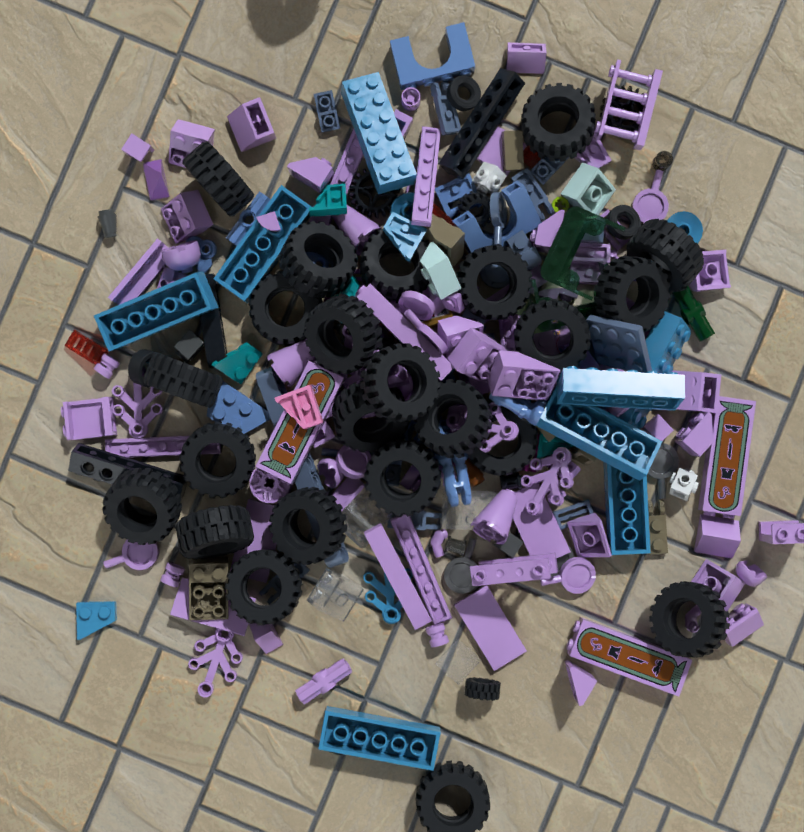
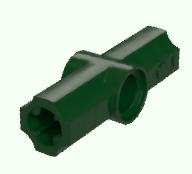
M689 287L680 292H671L681 309L682 318L691 326L699 342L715 334L705 317L704 307L699 301H696Z

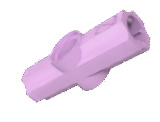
M342 658L329 668L320 670L312 676L311 680L297 688L295 692L300 701L306 704L319 694H324L332 689L337 682L352 673V669L348 662Z

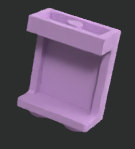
M113 397L63 402L61 415L65 419L63 434L67 437V440L117 435L116 418L112 412L114 406Z
M798 520L758 521L759 541L770 544L804 543V523H799Z

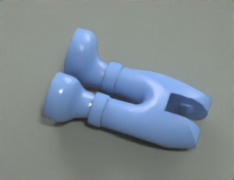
M491 393L489 395V399L494 404L509 409L518 415L519 418L526 419L534 426L537 425L546 404V400H537L534 403H530L528 399L492 396Z
M464 453L462 458H457L454 455L453 459L438 454L435 455L434 459H438L439 464L443 467L444 486L451 507L458 506L459 493H461L464 505L471 504V486L467 465L465 464L468 454ZM452 462L456 465L455 470L457 473L458 482L455 479L454 467L452 466Z

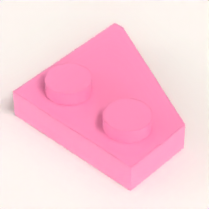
M311 385L274 398L303 429L324 423Z

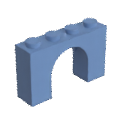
M464 22L445 28L450 57L443 66L435 69H428L417 63L413 56L409 36L390 40V49L401 90L409 87L417 88V86L421 85L428 87L437 81L448 82L453 80V77L472 75L475 71V63Z
M518 180L501 190L510 209V219L502 230V247L508 245L506 243L507 239L521 230L526 234L535 230L542 223L525 186ZM469 211L452 220L454 226L460 228L465 233L464 245L468 253H472L478 248L494 245V234H484L475 216Z

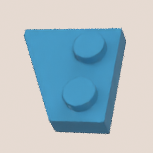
M393 211L383 227L385 234L408 262L411 261L427 232L426 228L411 225L410 220Z
M116 601L77 602V640L116 621Z

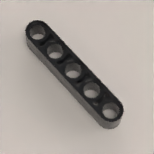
M214 273L206 274L205 276L219 308L200 315L209 369L215 368L211 364L214 361L219 362L224 359L228 353Z

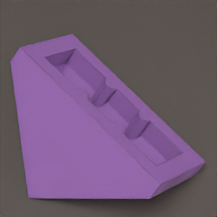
M162 159L143 163L150 200L170 197Z

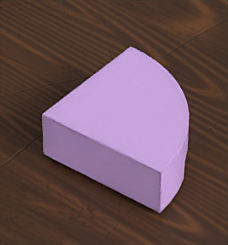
M275 211L256 217L260 225L265 229L273 232L281 231Z

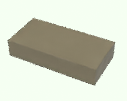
M522 130L503 131L504 171L523 170Z

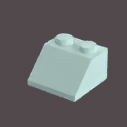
M582 163L561 192V195L568 200L570 205L592 220H595L616 189L599 168Z
M431 242L420 260L423 267L421 273L426 280H429L430 284L427 286L432 295L436 294L442 300L461 289V286L449 258L434 242Z

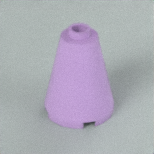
M348 205L347 214L332 215L338 229L344 232L345 237L348 236L350 238L351 245H354L357 256L362 255L363 247L368 242L369 237L372 234L376 235L377 231L382 229L380 225Z
M307 338L267 356L268 361L270 359L273 360L274 363L271 366L284 383L288 381V387H291L300 378L308 361L314 362L316 359L309 353L310 348L305 343Z
M510 489L500 490L472 521L471 526L474 525L473 531L489 542L493 539L497 541L496 544H504L508 538L517 503L515 492Z

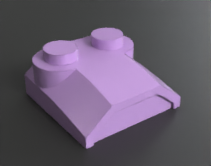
M726 250L702 251L704 258L703 269L689 284L691 290L700 292L731 288Z

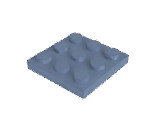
M590 315L586 319L598 364L626 371L637 370L640 373L652 371L642 326Z

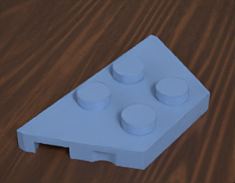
M224 381L214 405L207 409V417L215 422H222V424L231 423L233 424L232 427L236 429L237 427L241 428L243 434L271 420L266 409Z

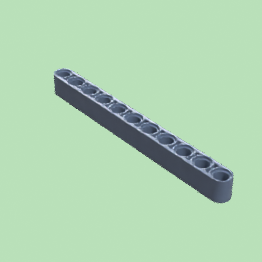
M271 366L257 372L256 380L275 428L284 408L274 398L288 392L284 382ZM309 451L294 482L297 490L305 487H317L320 491L324 488ZM305 510L316 540H318L320 533L318 521L312 513ZM344 542L341 543V548L324 559L327 567L332 568L348 562L349 555Z

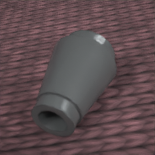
M114 209L98 211L99 216L97 217L105 238L117 236V214L114 213Z

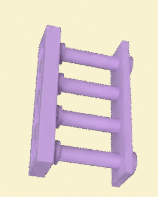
M617 59L615 65H611L608 77H611L601 120L597 121L594 133H597L596 140H600L603 133L630 139L634 142L633 149L641 150L645 145L663 71L655 69L652 75L645 76L619 69L621 60ZM617 77L646 84L645 86H648L647 94L644 93L642 95L615 88ZM612 95L641 102V105H644L642 112L635 113L611 107ZM610 114L636 121L639 124L638 130L631 132L605 125L607 115Z
M556 553L481 560L479 565L470 566L472 586L551 579L552 573H558Z

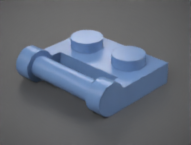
M470 173L466 174L464 179L457 178L435 188V193L448 221L453 219V216L458 215L459 210L458 206L450 209L448 204L464 198L465 194L470 195V191L474 193L477 191ZM476 203L472 205L470 209L476 206L478 208L482 206V204Z

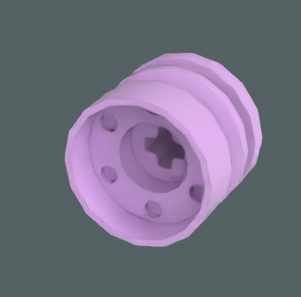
M256 468L250 477V489L253 495L259 501L265 503L277 502L286 494H289L293 486L259 468ZM267 478L275 480L273 483L274 487L266 485L268 483Z

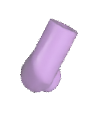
M445 529L435 531L430 541L436 558L445 555L441 546L444 539L448 537V532Z
M697 605L685 615V627L692 633H696L699 630L697 617L701 614V611Z

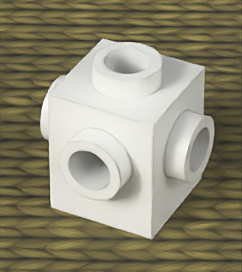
M483 162L472 182L477 185L476 189L481 193L492 194L498 191L507 175L498 166Z
M679 468L678 472L673 473L669 483L672 486L669 494L688 501L691 492L695 494L699 483L696 482L698 475L690 469Z

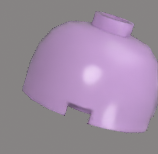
M194 240L161 251L165 265L169 269L174 271L181 270L182 274L193 271L192 267L199 262L201 252L198 242Z

